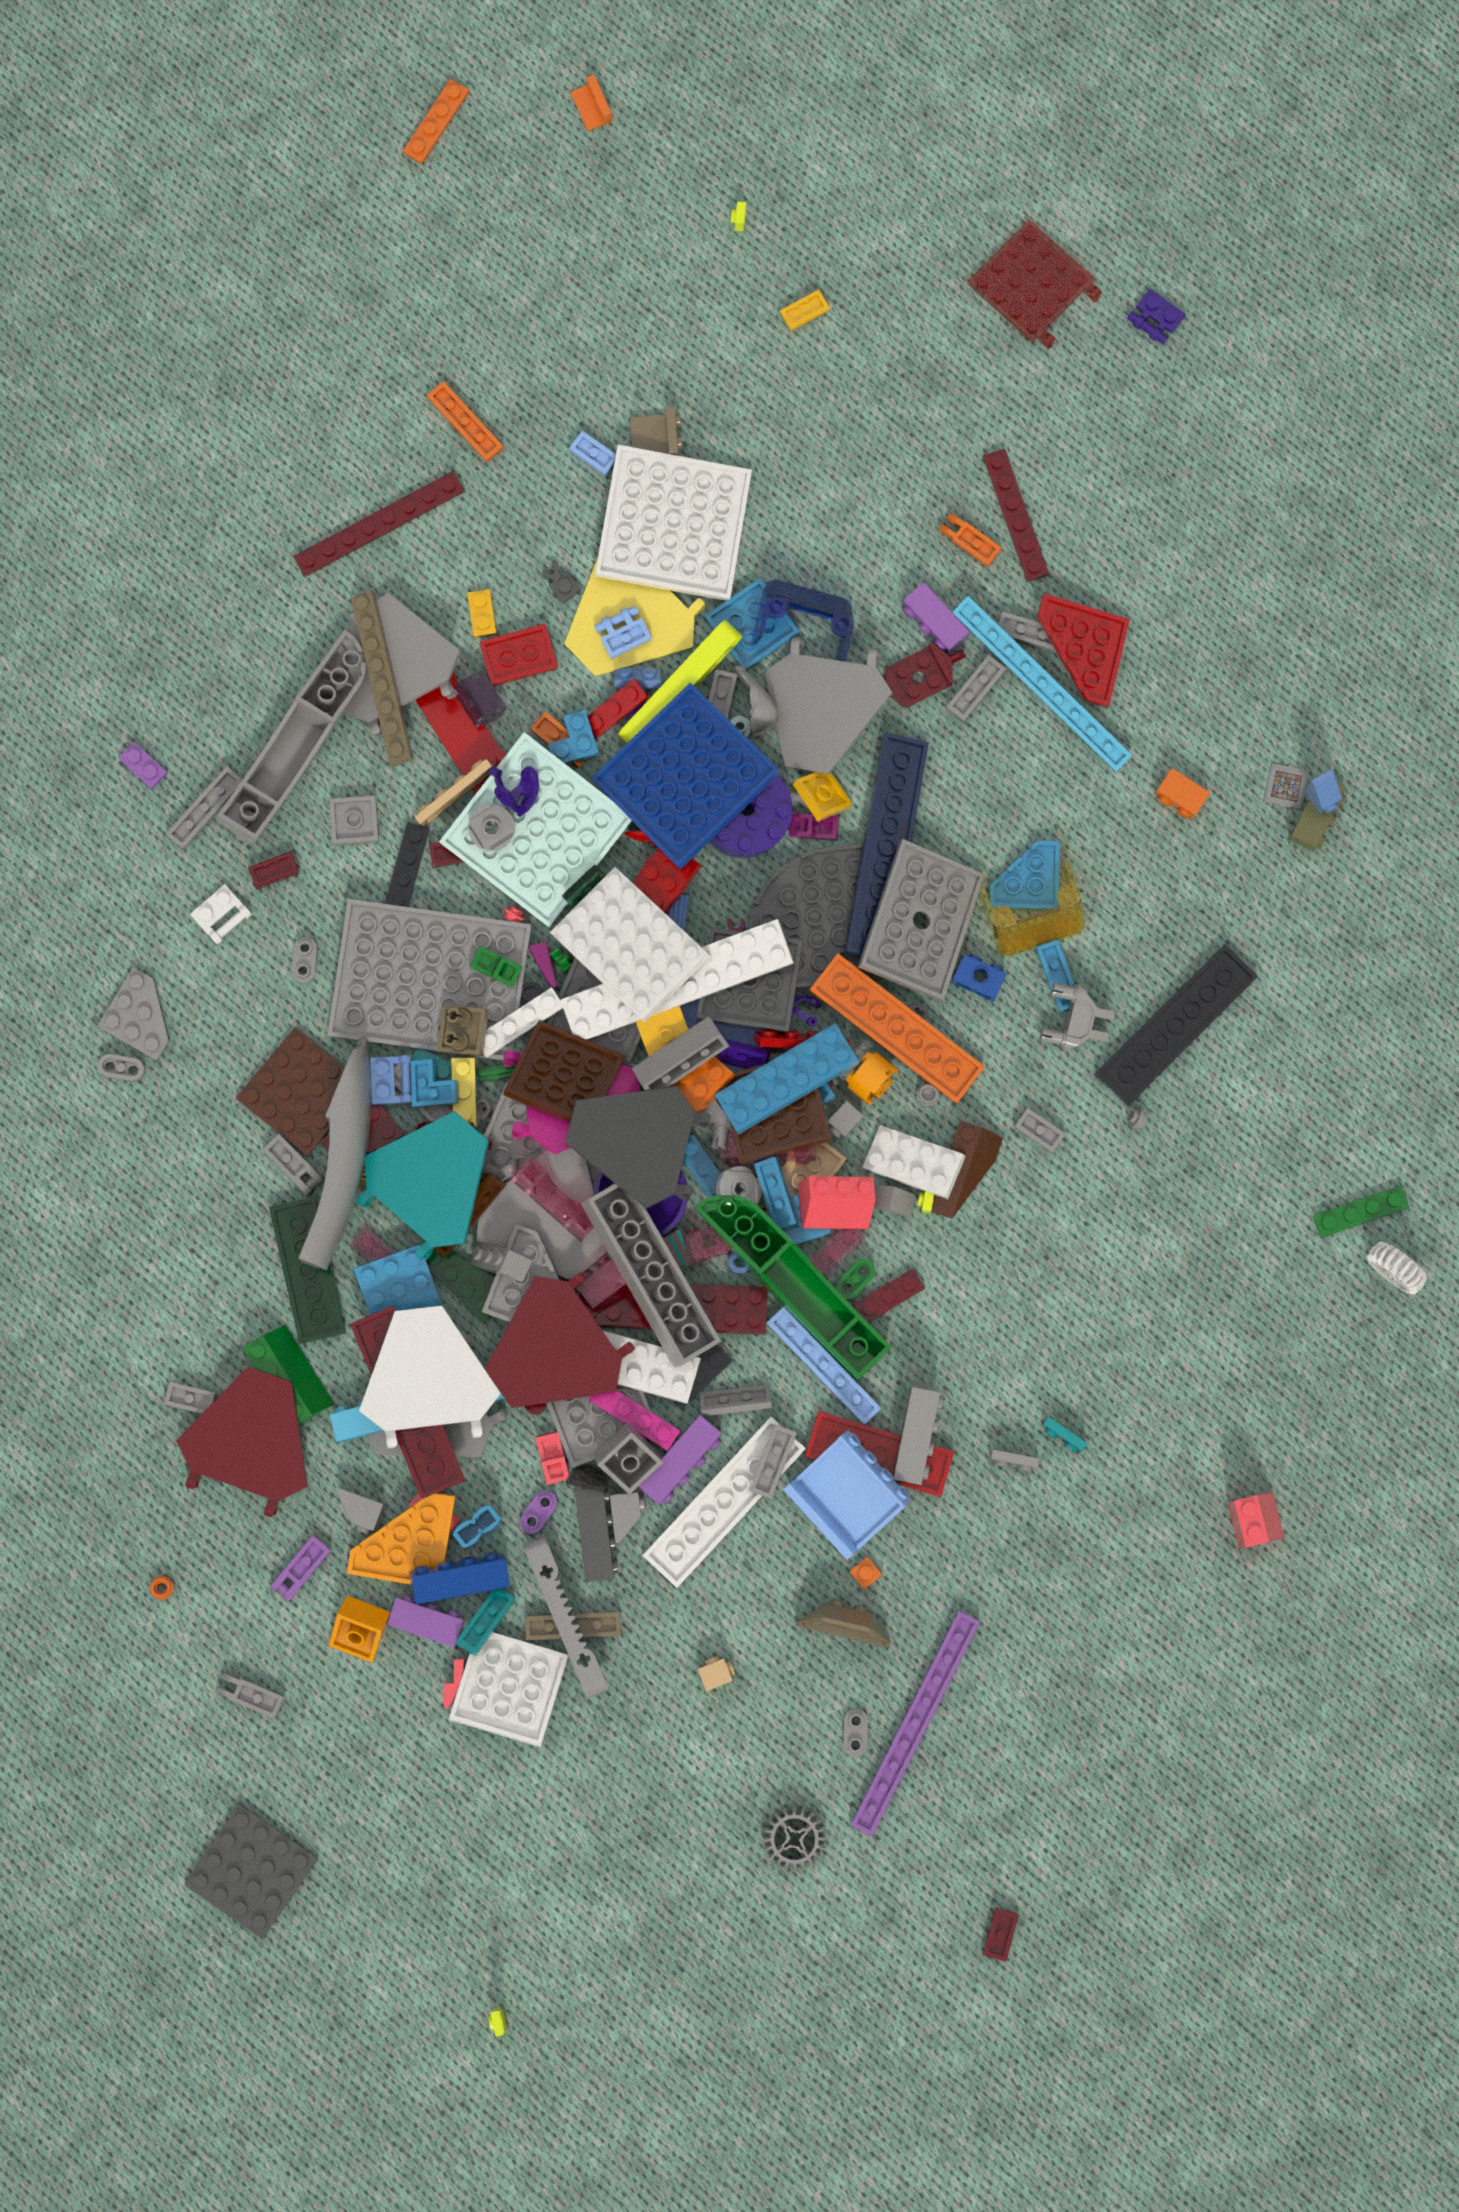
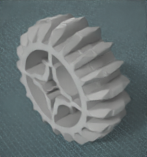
M792 1806V1813L788 1814L786 1807L782 1808L784 1816L780 1817L779 1813L775 1812L774 1816L778 1820L776 1822L770 1818L767 1820L772 1825V1828L764 1827L763 1829L764 1832L770 1833L769 1837H762V1841H770V1845L765 1846L764 1851L772 1849L773 1853L768 1858L771 1860L777 1856L778 1859L775 1862L777 1867L783 1861L785 1862L783 1869L786 1871L789 1864H793V1872H797V1864H801L802 1869L806 1870V1861H809L814 1866L815 1862L812 1857L816 1856L818 1859H821L822 1856L816 1852L817 1849H826V1846L819 1844V1841L827 1840L826 1836H819V1832L825 1831V1827L817 1828L816 1825L821 1822V1819L817 1818L812 1821L813 1811L809 1812L808 1816H805V1807L801 1808L800 1814L796 1813V1806ZM796 1818L808 1824L799 1830H794L788 1825L786 1820ZM780 1825L786 1833V1839L776 1848L774 1836ZM787 1828L790 1830L791 1833L795 1832V1834L796 1832L800 1834L801 1832L805 1831L803 1834H801V1837H799V1842L803 1849H800V1847L798 1845H794V1843L793 1845L788 1844L786 1847H784V1845H786L790 1840L789 1832L786 1830ZM813 1830L815 1841L813 1848L808 1852L803 1844V1839ZM789 1848H796L803 1857L790 1859L781 1853Z

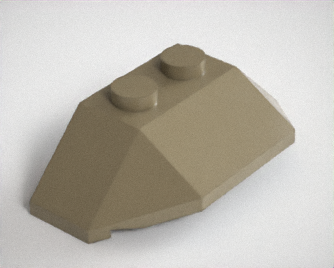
M831 1600V1604L826 1603L797 1621V1627L890 1648V1641L873 1614L868 1613V1608L855 1605L854 1610L844 1608L845 1603Z

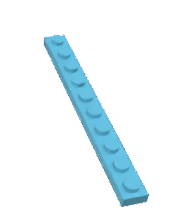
M967 596L952 612L1116 772L1133 756L1126 747L970 596Z

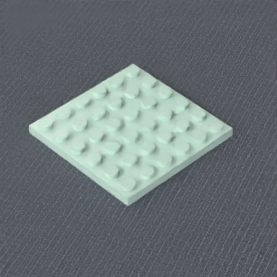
M524 732L497 768L502 770L501 779L508 792H511L519 785L521 771L526 766H531L536 770L539 779V792L533 806L521 817L517 816L515 812L504 806L496 798L494 789L497 786L494 776L490 775L439 842L546 926L550 927L632 820L611 799ZM523 794L520 796L517 802L518 805H520L523 800ZM484 805H498L505 808L513 817L515 833L511 842L503 849L487 851L478 847L472 841L469 835V822L472 814L478 808ZM491 821L486 823L488 826L485 829L487 833H497V823L492 824Z

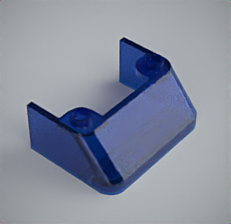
M780 580L769 581L763 589L751 644L756 645L763 637L767 617L781 618L789 608L831 620V630L835 635L841 637L836 660L846 661L854 628L851 603L845 598Z

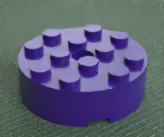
M779 776L746 806L749 810V816H745L740 812L709 842L715 849L731 857L752 858L769 851L783 838L790 826L793 808L789 790Z

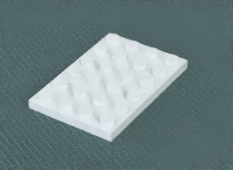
M616 867L550 932L556 940L644 1023L710 957L701 946Z

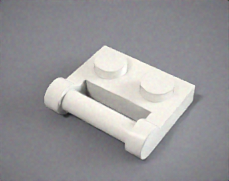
M224 884L190 915L218 945L223 941L221 938L244 918L248 919L252 914ZM234 907L239 910L217 931L211 928Z

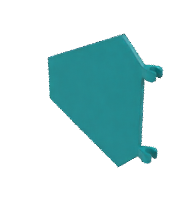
M454 1111L366 1155V1190L357 1197L356 1202L360 1206L367 1208L375 1196L426 1242L415 1252L416 1256L420 1259L427 1260L435 1247L465 1244L489 1140Z

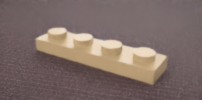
M487 759L476 762L471 767L472 771L466 776L463 774L456 778L451 788L448 790L444 789L435 796V801L430 805L427 803L419 808L418 814L415 816L419 824L425 827L489 776V770L493 765Z

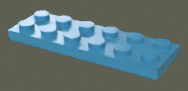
M836 1023L714 1095L739 1135L859 1064V1060Z

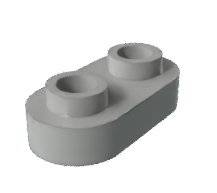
M303 937L298 939L294 945L292 976L298 983L307 984L315 977L317 945L311 938ZM308 945L309 950L307 952H302V946ZM301 968H307L305 975L299 974Z
M106 1054L98 1062V1070L106 1078L137 1082L145 1075V1066L136 1058ZM114 1063L115 1068L111 1071L107 1070V1065ZM131 1067H137L138 1071L136 1074H130L129 1070Z
M852 1709L844 1717L843 1747L849 1756L859 1757L867 1749L868 1718L862 1710ZM854 1716L860 1718V1724L854 1726L851 1722ZM854 1740L860 1743V1747L857 1750L851 1748V1743Z

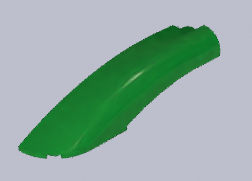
M717 1195L703 1200L694 1207L711 1229L768 1292L857 1382L892 1348L795 1245L794 1241L754 1202L737 1195Z

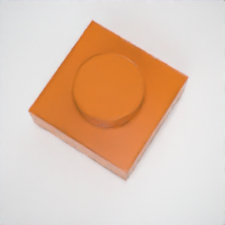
M868 1557L849 1571L863 1590L882 1576L881 1572Z

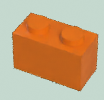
M1171 768L1155 793L1159 803L1166 807L1171 805L1177 809L1176 813L1184 819L1191 818L1193 820L1210 795L1209 791Z

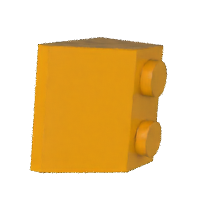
M347 1595L337 1613L328 1646L373 1663L391 1612Z

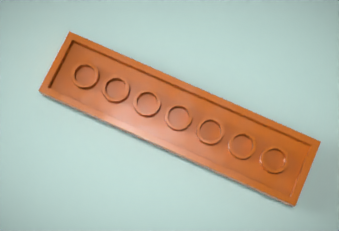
M838 953L809 990L955 1104L959 1102L985 1068L980 1062Z

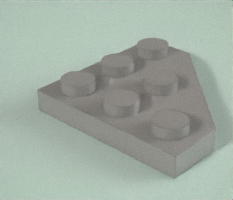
M133 967L97 1027L158 1062L169 1043V1038L153 978Z

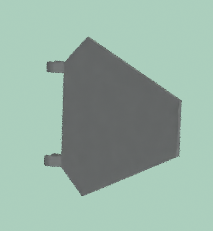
M678 1086L576 1100L565 1143L647 1209L673 1195L683 1200H690L693 1187L686 1184H677L692 1122L699 1127L707 1128L711 1115L706 1112H695Z

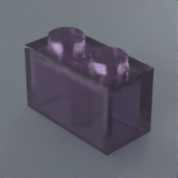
M483 671L462 679L454 688L457 698L477 728L497 720L507 709Z

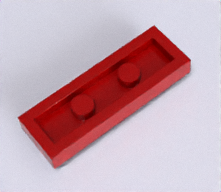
M633 678L587 716L594 739L601 737L649 698L637 679Z

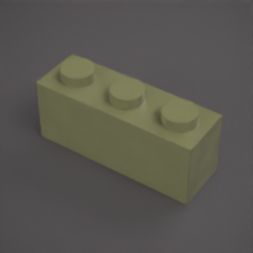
M1337 783L1342 796V800L1338 804L1339 808H1341L1347 797L1343 794L1346 787ZM1309 799L1289 841L1312 852L1317 847L1321 848L1327 837L1324 835L1326 828H1331L1337 817L1334 815L1335 810L1329 814H1326V812L1318 814Z

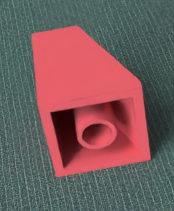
M1273 1492L1227 1503L1238 1549L1285 1538Z

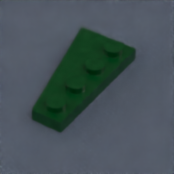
M433 1249L431 1256L426 1260L429 1270L485 1324L492 1316L483 1313L482 1310L495 1277L470 1264V1262L453 1252H450L446 1257Z

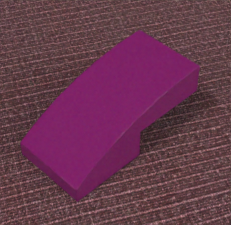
M792 813L789 836L838 841L839 817L830 816L818 822L813 814Z

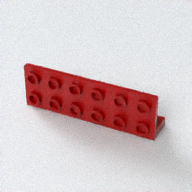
M454 672L449 682L456 693L455 697L452 699L444 697L440 687L415 700L462 775L466 776L472 771L471 767L480 760L484 761L487 759L493 766L497 767L506 756L504 750L501 751L457 682ZM490 775L471 789L475 795Z

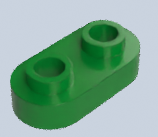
M868 1259L857 1260L839 1279L836 1290L846 1300L854 1299L874 1277V1264ZM861 1267H865L868 1270V1273L864 1276L859 1273ZM844 1285H851L852 1291L850 1293L844 1292Z

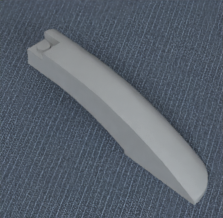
M344 629L295 697L294 702L241 783L217 814L216 822L235 833L237 839L249 844L256 843L300 781L359 690L364 680L366 663L359 642L347 630Z
M364 1036L358 1040L357 1045L359 1047L356 1046L349 1057L325 1115L328 1123H330L327 1172L316 1216L299 1255V1260L302 1263L326 1271L334 1251L338 1250L352 1214L361 1183L369 1143L372 1105L371 1069L368 1039Z

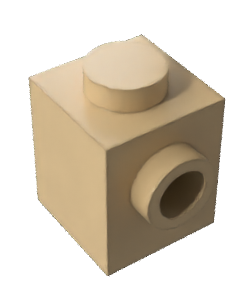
M718 1656L706 1660V1666L698 1669L706 1692L733 1681L731 1676L735 1675L731 1662L726 1663L724 1659L719 1660Z

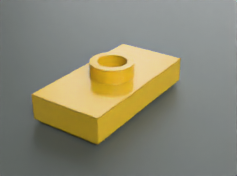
M818 289L781 309L780 315L790 332L830 311V307Z

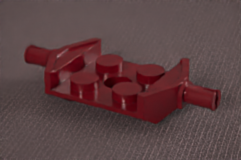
M930 643L928 647L890 666L886 665L885 681L893 692L890 697L900 706L908 708L952 686V666H954L955 662L966 658V654L963 653L964 650L961 649L951 655H947L935 644ZM915 672H922L925 675V680L921 683H916L913 681L912 675Z

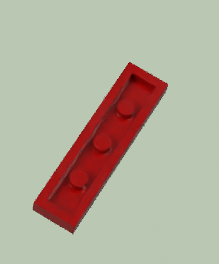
M763 1029L762 1032H754V1041L759 1047L794 1048L819 1032L810 1030L806 1034L790 1030V1032L782 1033ZM844 1036L847 1043L850 1045V1041Z

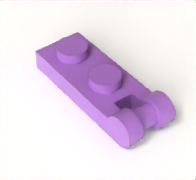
M312 1535L273 1582L271 1588L275 1591L279 1590L284 1595L283 1598L290 1602L332 1550ZM288 1577L295 1582L291 1588L284 1583Z

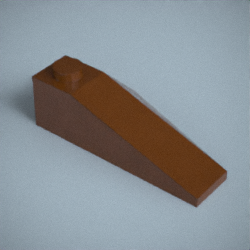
M960 1120L950 1150L962 1153L966 1157L949 1198L946 1199L935 1195L931 1212L951 1219L955 1216L996 1161L1003 1140L1002 1137L982 1127Z

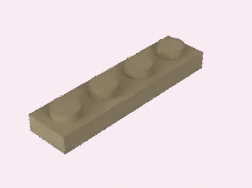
M620 1612L569 1614V1616L577 1618L573 1625L578 1624L580 1626L576 1633H582L584 1638L621 1636ZM552 1615L525 1616L526 1641L562 1639Z

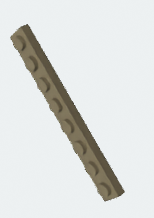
M368 590L350 598L389 763L395 767L414 760L375 592Z

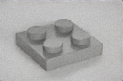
M375 795L329 799L333 846L379 842Z

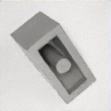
M339 1488L337 1493L350 1522L356 1525L355 1530L369 1534L370 1530L375 1532L385 1505Z
M638 1492L631 1493L630 1495L628 1493L610 1495L616 1544L624 1540L641 1518V1511H645L644 1497H639Z

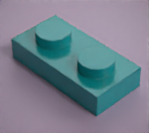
M1047 1417L1042 1424L1046 1428L1044 1432L1055 1440L1059 1437L1065 1441L1063 1446L1073 1453L1077 1450L1082 1452L1088 1444L1051 1417Z

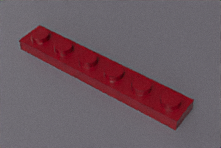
M1005 449L983 455L985 466L1026 582L1048 576L1049 572Z

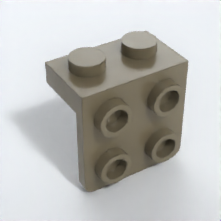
M665 407L666 414L632 417L630 419L632 447L678 456V449H682L681 435L677 436L676 428L681 426L680 414H675V407Z

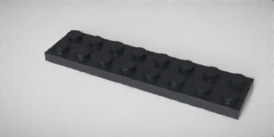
M1224 944L1095 1075L1126 1106H1129L1258 975Z

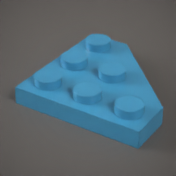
M1036 841L1003 874L995 879L989 886V909L1058 911L1060 841Z

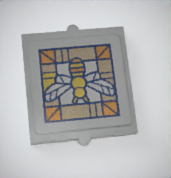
M1272 763L1264 802L1280 805L1281 808L1289 807L1301 810L1309 771L1293 768L1292 765L1287 767Z

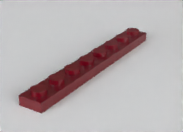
M454 471L293 557L302 574L306 577L464 493V489Z

